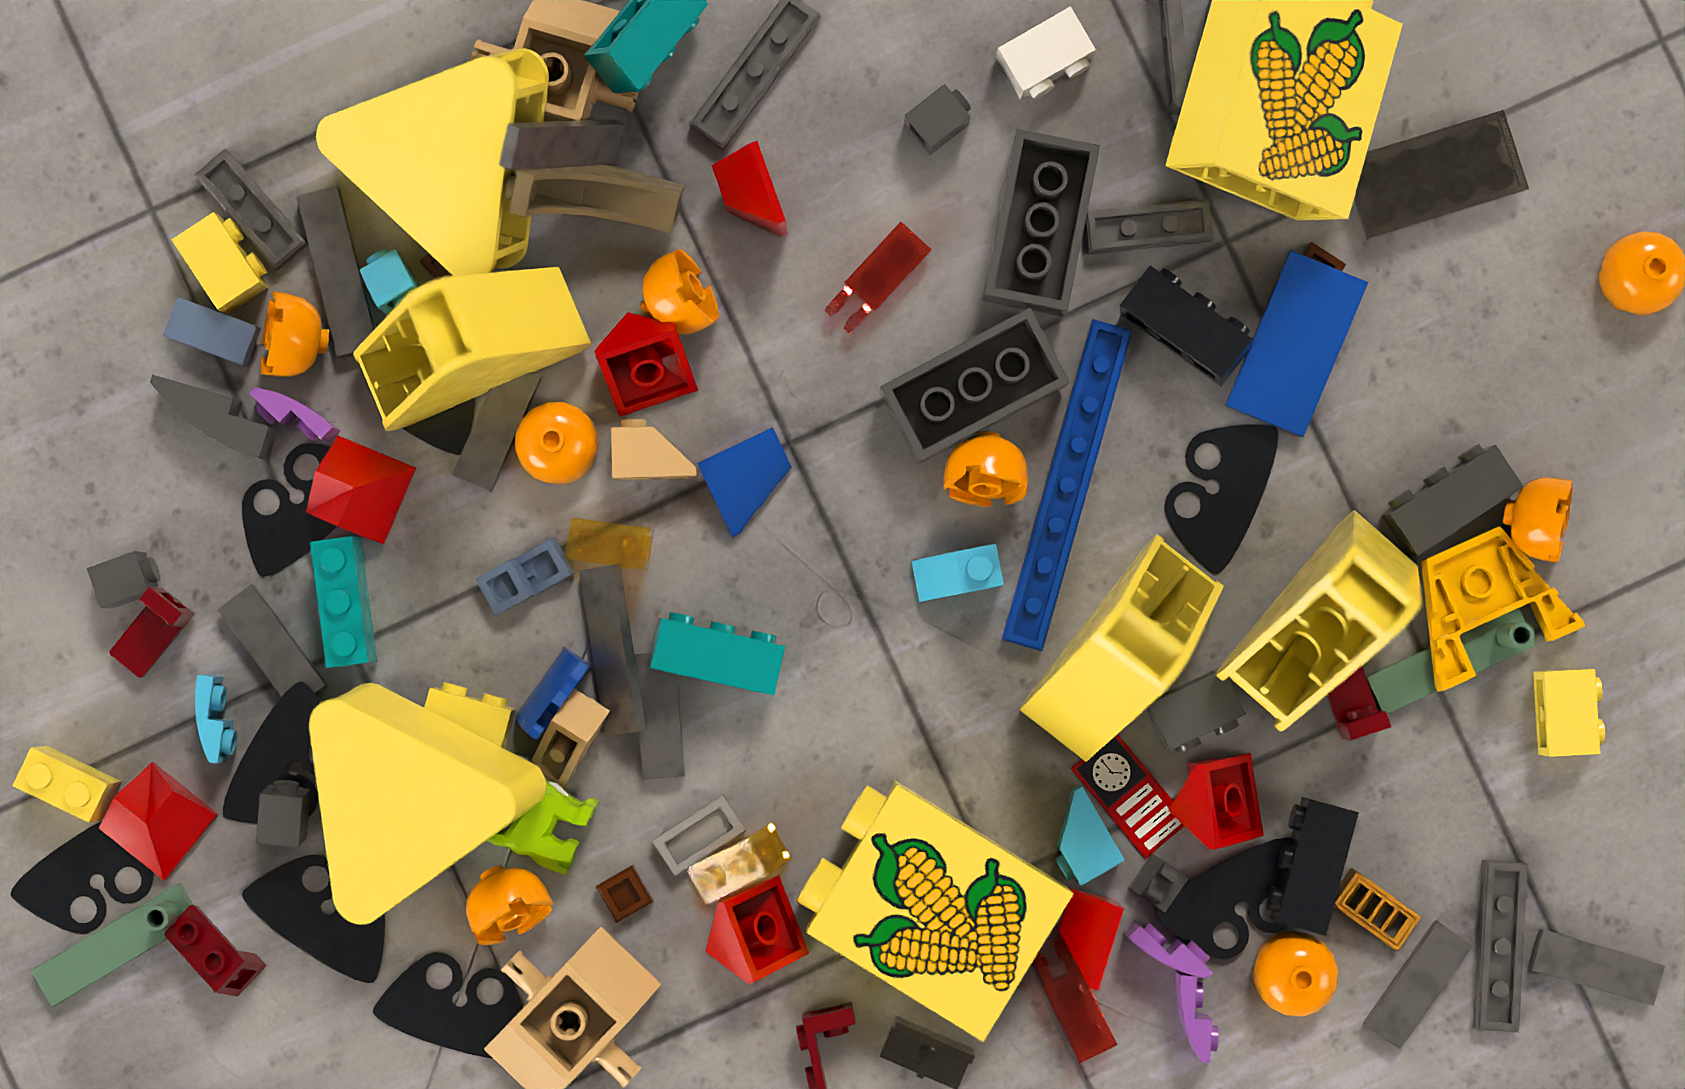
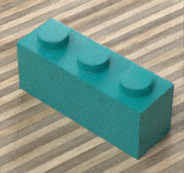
M629 0L585 53L584 57L613 93L639 92L652 82V74L657 67L675 53V45L682 36L697 26L699 23L698 16L707 7L708 3L706 0Z
M349 536L310 542L326 668L377 662L362 539Z
M670 612L669 619L658 618L647 668L775 695L785 646L775 644L776 635L752 630L750 638L734 634L736 626L711 621L709 629L693 625L695 617Z

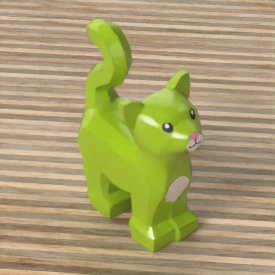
M517 755V756H519V757H521V758H523V759L529 761V759H528L527 757L522 756V755ZM546 780V793L543 800L513 821L510 827L502 829L487 841L493 845L507 847L518 855H528L541 867L566 876L574 861L575 851L580 842L571 837L566 840L557 838L553 834L559 820H563L574 825L586 826L589 819L593 818L600 800L590 797L582 802L569 794L558 783Z

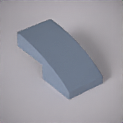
M177 297L163 336L247 367L261 328Z
M554 537L476 578V581L496 616L569 578L575 572L559 542Z

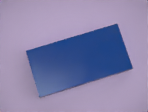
M1292 250L1289 251L1253 336L1252 348L1242 362L1224 406L1299 437H1304L1368 282Z

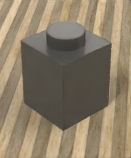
M944 84L906 113L904 123L927 153L931 155L969 125L971 116L968 114V111L971 110V107L957 89L951 92Z
M133 551L87 568L100 608L113 609L138 600L149 587H158L156 582L160 581V573L156 562L152 557L148 558L145 552Z
M277 780L273 782V785H268L260 793L256 844L299 848L307 838L311 789L299 788V783L291 780Z

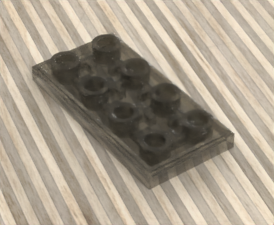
M1501 110L1368 151L1354 201L1366 239L1369 240L1525 192L1529 189L1505 112Z

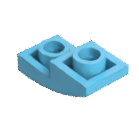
M200 674L196 677L195 712L201 744L210 763L227 762L228 755L234 754L237 744V731L232 730L234 720L217 718L218 711H223L226 704L227 687L222 686L223 676Z

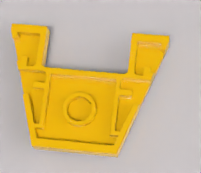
M1500 526L1421 560L1434 683L1437 692L1445 691L1476 676L1461 642L1460 635L1519 607L1530 604L1546 642L1554 641L1585 626L1583 619L1577 613L1571 612L1557 596L1560 593L1554 587L1550 588L1533 569L1535 565L1517 548L1513 540Z

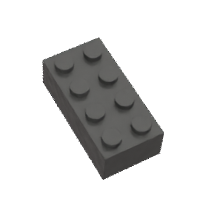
M1017 129L1013 141L982 301L1021 309L1031 308L1032 311L1061 317L1065 316L1069 308L1100 145Z
M1028 308L880 386V393L919 465L1065 388L1070 381L1031 308Z

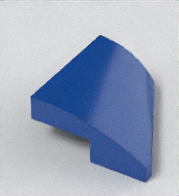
M773 427L697 463L732 537L742 532L743 527L792 468Z
M564 646L515 716L523 730L537 740L592 665Z

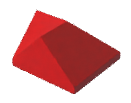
M758 141L747 144L711 165L728 213L779 237L788 234L786 219Z
M627 312L594 350L619 417L698 391L674 323L660 322L654 318Z
M338 435L315 471L306 513L355 534L385 544L416 467Z
M1251 753L1186 762L1188 779L1168 811L1209 850L1223 848L1264 836Z
M151 762L112 799L99 829L162 880H166L217 817L218 813L157 764Z
M779 875L718 898L705 952L748 984L754 983L809 954Z
M1071 888L1070 891L1073 893V896L1065 907L1061 922L1055 924L1085 982L1090 989L1099 991L1124 907L1115 899Z

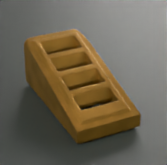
M1350 868L1340 883L1334 907L1398 952L1421 919V916L1355 869ZM1360 886L1366 888V891L1352 909L1348 906V903ZM1373 895H1376L1380 899L1368 916L1365 918L1360 915ZM1388 904L1393 908L1378 928L1373 923ZM1401 913L1406 919L1392 938L1386 932Z

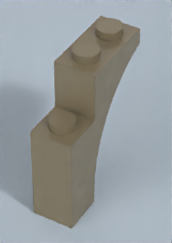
M608 164L516 170V173L511 172L506 186L505 198L511 199L509 213L524 217L539 214L582 215L631 223L671 233L677 222L685 185Z

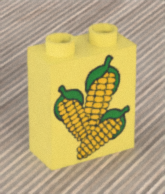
M1212 0L1165 166L1294 220L1348 219L1403 24L1372 10L1374 0Z
M894 781L886 796L866 785L841 826L842 830L859 839L842 868L822 857L796 899L798 903L814 912L807 923L806 933L984 1042L1073 896V893L1066 885L899 782Z

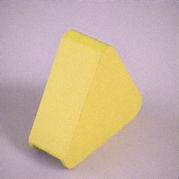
M517 48L480 57L324 117L317 128V144L324 156L453 276L491 273L495 268H509L518 264L527 252L532 216L524 217L509 213L511 199L505 198V191L511 172L516 173V170H508L499 166L508 123L544 122L549 82L548 69L544 60L536 52L526 48Z
M548 267L449 276L427 283L410 292L357 347L353 355L356 362H359L382 416V424L385 431H393L417 423L485 394L490 389L529 372H537L588 349L592 343L560 268Z
M1353 510L1334 528L1226 658L1215 675L1222 681L1228 677L1231 678L1276 718L1273 726L1280 732L1284 731L1393 639L1412 619L1421 606L1418 565Z
M1158 534L1137 555L1019 709L1085 762L1159 697L1180 673L1190 658L1224 587L1219 581L1212 580L1163 541L1164 538Z
M375 683L359 685L346 694L319 704L310 717L309 728L333 901L340 915L355 924L370 923L401 903L541 802L546 793V779L537 765Z

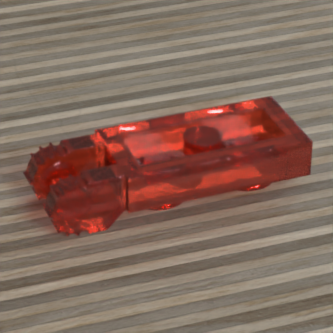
M900 222L844 282L845 287L826 306L824 311L830 317L837 314L854 293L864 304L856 313H853L848 318L844 329L849 334L853 333L872 311L876 312L931 253L932 249L904 223Z
M1060 938L1054 941V949L1068 972L1053 979L1048 970V963L1044 955L1039 951L1033 961L1044 982L1041 985L1080 1064L1117 1046V1043L1090 987L1085 982L1078 967H1076L1063 939Z

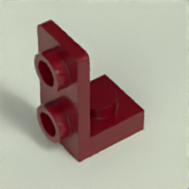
M149 587L141 596L139 601L146 605L145 608L109 652L113 658L139 678L144 677L195 615L188 607L164 588Z
M1362 665L1327 694L1341 739L1354 740L1391 727L1387 712L1377 710Z
M189 905L178 917L175 924L170 926L164 933L168 941L215 993L239 996L267 966L257 954L237 950L196 905Z
M852 1002L804 1012L802 1014L803 1024L796 1026L801 1051L809 1049L812 1066L805 1067L809 1089H828L816 1033L823 1032L825 1038L848 1033V1026L856 1024Z

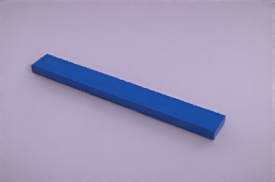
M1095 319L1091 320L1001 639L1003 641L1043 651L1133 330Z

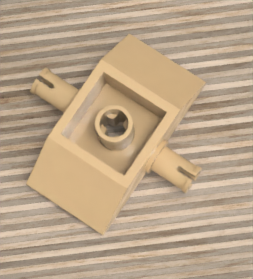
M584 0L532 1L522 19L513 49L526 48L536 52L544 60L549 74H554L556 68H560L562 72L560 79L548 82L544 122L589 120L593 104H596L597 101L620 107L630 112L633 111L635 106L633 100H637L638 92L613 93L584 57L585 53L620 11ZM477 39L474 45L477 53L472 51L471 61L480 57L508 51L509 49Z
M602 926L597 929L553 977L550 974L546 977L520 950L501 969L503 973L505 972L529 995L526 998L529 1002L484 1050L525 1089H565L590 1062L594 1064L597 1061L624 1088L630 1082V1079L634 1078L642 1067L637 1065L614 1043L616 1040L615 1036L662 983ZM563 1011L568 1013L574 1011L579 1016L577 1021L581 1026L579 1027L574 1023L569 1027L564 1025L563 1020L566 1015Z

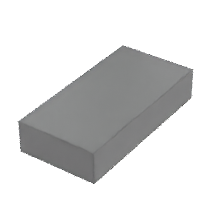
M723 794L653 839L652 842L674 876L746 831V828Z

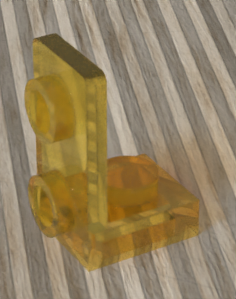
M572 518L570 520L565 557L571 560L604 565L620 564L623 568L648 571L654 530L649 527L636 525L627 526Z
M770 823L743 840L688 867L687 871L703 902L710 904L768 876L792 859L773 823Z

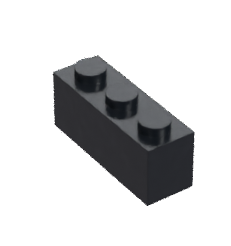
M1149 266L1120 304V314L1222 387L1252 348L1253 338L1248 335L1250 329L1232 316L1226 320L1214 311L1216 305L1201 293L1196 292L1193 296L1180 287L1182 281L1169 270L1162 268L1159 272L1152 266Z
M1306 797L1301 798L1300 805L1294 804L1288 822V827L1293 829L1290 844L1282 846L1278 858L1277 868L1282 870L1279 886L1273 885L1267 899V910L1271 911L1270 918L1272 920L1324 936L1327 935L1359 812Z

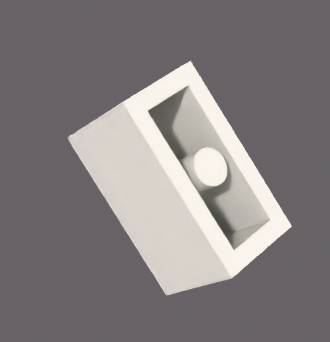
M1070 6L1000 46L997 50L996 59L1020 100L1030 94L1033 99H1036L1055 87L1053 81L1067 74L1070 79L1087 70L1091 66L1089 60L1093 58L1096 49Z

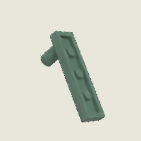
M1519 608L1460 635L1461 642L1475 673L1536 646L1534 630L1525 622ZM1431 647L1366 675L1378 710L1386 711L1387 714L1437 692L1434 683Z
M178 883L31 970L51 1006H56L167 940L164 935L165 931L175 924L178 917L189 905L194 904L183 885Z

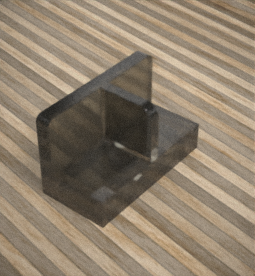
M895 1016L879 1054L881 1058L916 1072V1077L923 1079L925 1076L953 1089H958L968 1064H972L975 1058L972 1048L899 1016Z

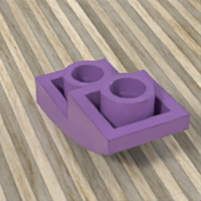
M254 387L249 392L258 401L254 409L271 424L277 420L282 424L289 425L296 417H299L300 419L295 425L312 441L319 437L330 442L341 431L317 411L285 395Z
M1135 921L1124 932L1139 948L1169 967L1207 979L1213 973L1205 965L1210 957L1192 940L1185 946L1176 938L1165 950L1162 946L1168 940L1150 923L1143 929Z
M1175 970L1176 1001L1183 1030L1198 1059L1201 1062L1210 1063L1211 1051H1217L1219 1033L1218 1026L1212 1025V1019L1207 1014L1196 1013V1008H1202L1203 983L1197 982V976Z

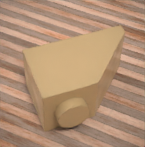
M621 420V427H611L612 478L614 480L699 479V470L653 426L646 427V420Z
M574 689L551 720L531 763L541 769L546 780L556 782L564 789L597 737L610 710Z

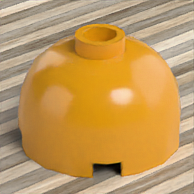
M1639 231L1624 236L1612 244L1603 256L1605 258L1602 262V270L1599 271V283L1604 296L1615 308L1621 311L1646 316L1664 310L1679 298L1685 287L1684 251L1673 239L1659 232Z
M676 249L671 253L661 256L651 264L643 278L642 295L644 300L640 303L642 312L646 317L654 318L660 322L674 323L679 335L699 332L719 319V310L710 285L705 290L703 289L696 277L702 271L689 254L682 249Z
M273 291V300H269L261 342V344L265 345V349L269 351L267 357L260 356V372L264 375L277 377H293L303 374L311 368L318 353L326 354L329 330L322 329L321 316L310 302L293 294Z
M546 402L534 407L521 420L515 434V451L521 466L533 478L548 484L566 485L581 479L593 467L598 453L599 435L593 421L579 407L567 402Z
M992 431L979 432L976 436L957 444L951 452L944 470V490L949 488V496L965 504L991 506L992 502L989 498H1005L1004 505L1014 504L1022 500L1028 492L1026 460L1021 450L1009 440L1002 438L1000 434Z
M1540 477L1530 480L1520 489L1516 500H1507L1503 524L1511 525V538L1513 542L1527 556L1542 561L1559 562L1564 542H1560V538H1563L1565 529L1568 526L1573 495V480L1558 477Z
M501 865L491 867L480 875L481 880L473 887L466 901V915L478 944L482 945L506 941L503 933L516 928L519 935L527 932L550 915L552 911L550 905H553L548 891L539 877L529 870L516 867L504 869Z
M1288 930L1271 936L1260 946L1256 954L1254 969L1252 968V979L1256 992L1270 1008L1284 1015L1306 1016L1319 1012L1331 1001L1338 987L1339 971L1333 953L1320 939L1308 933Z

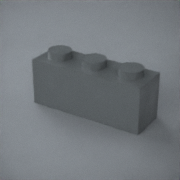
M1480 444L1473 446L1458 456L1461 464L1448 472L1445 467H1442L1424 478L1423 481L1426 487L1414 495L1409 489L1388 502L1391 510L1383 514L1382 517L1408 557L1421 555L1524 487L1496 445L1484 449Z

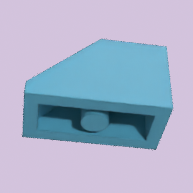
M382 249L374 253L366 260L368 265L359 270L377 308L387 315L410 292L421 287L404 256L397 249L390 252L388 249Z
M996 544L911 561L919 602L1004 585Z
M1079 784L1071 788L1056 844L1061 856L1055 858L1067 881L1075 877L1076 881L1082 886L1122 863L1125 859L1084 788Z

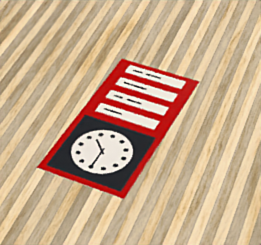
M1118 734L1087 762L1081 759L1070 768L1145 859L1184 827L1168 811L1174 801Z

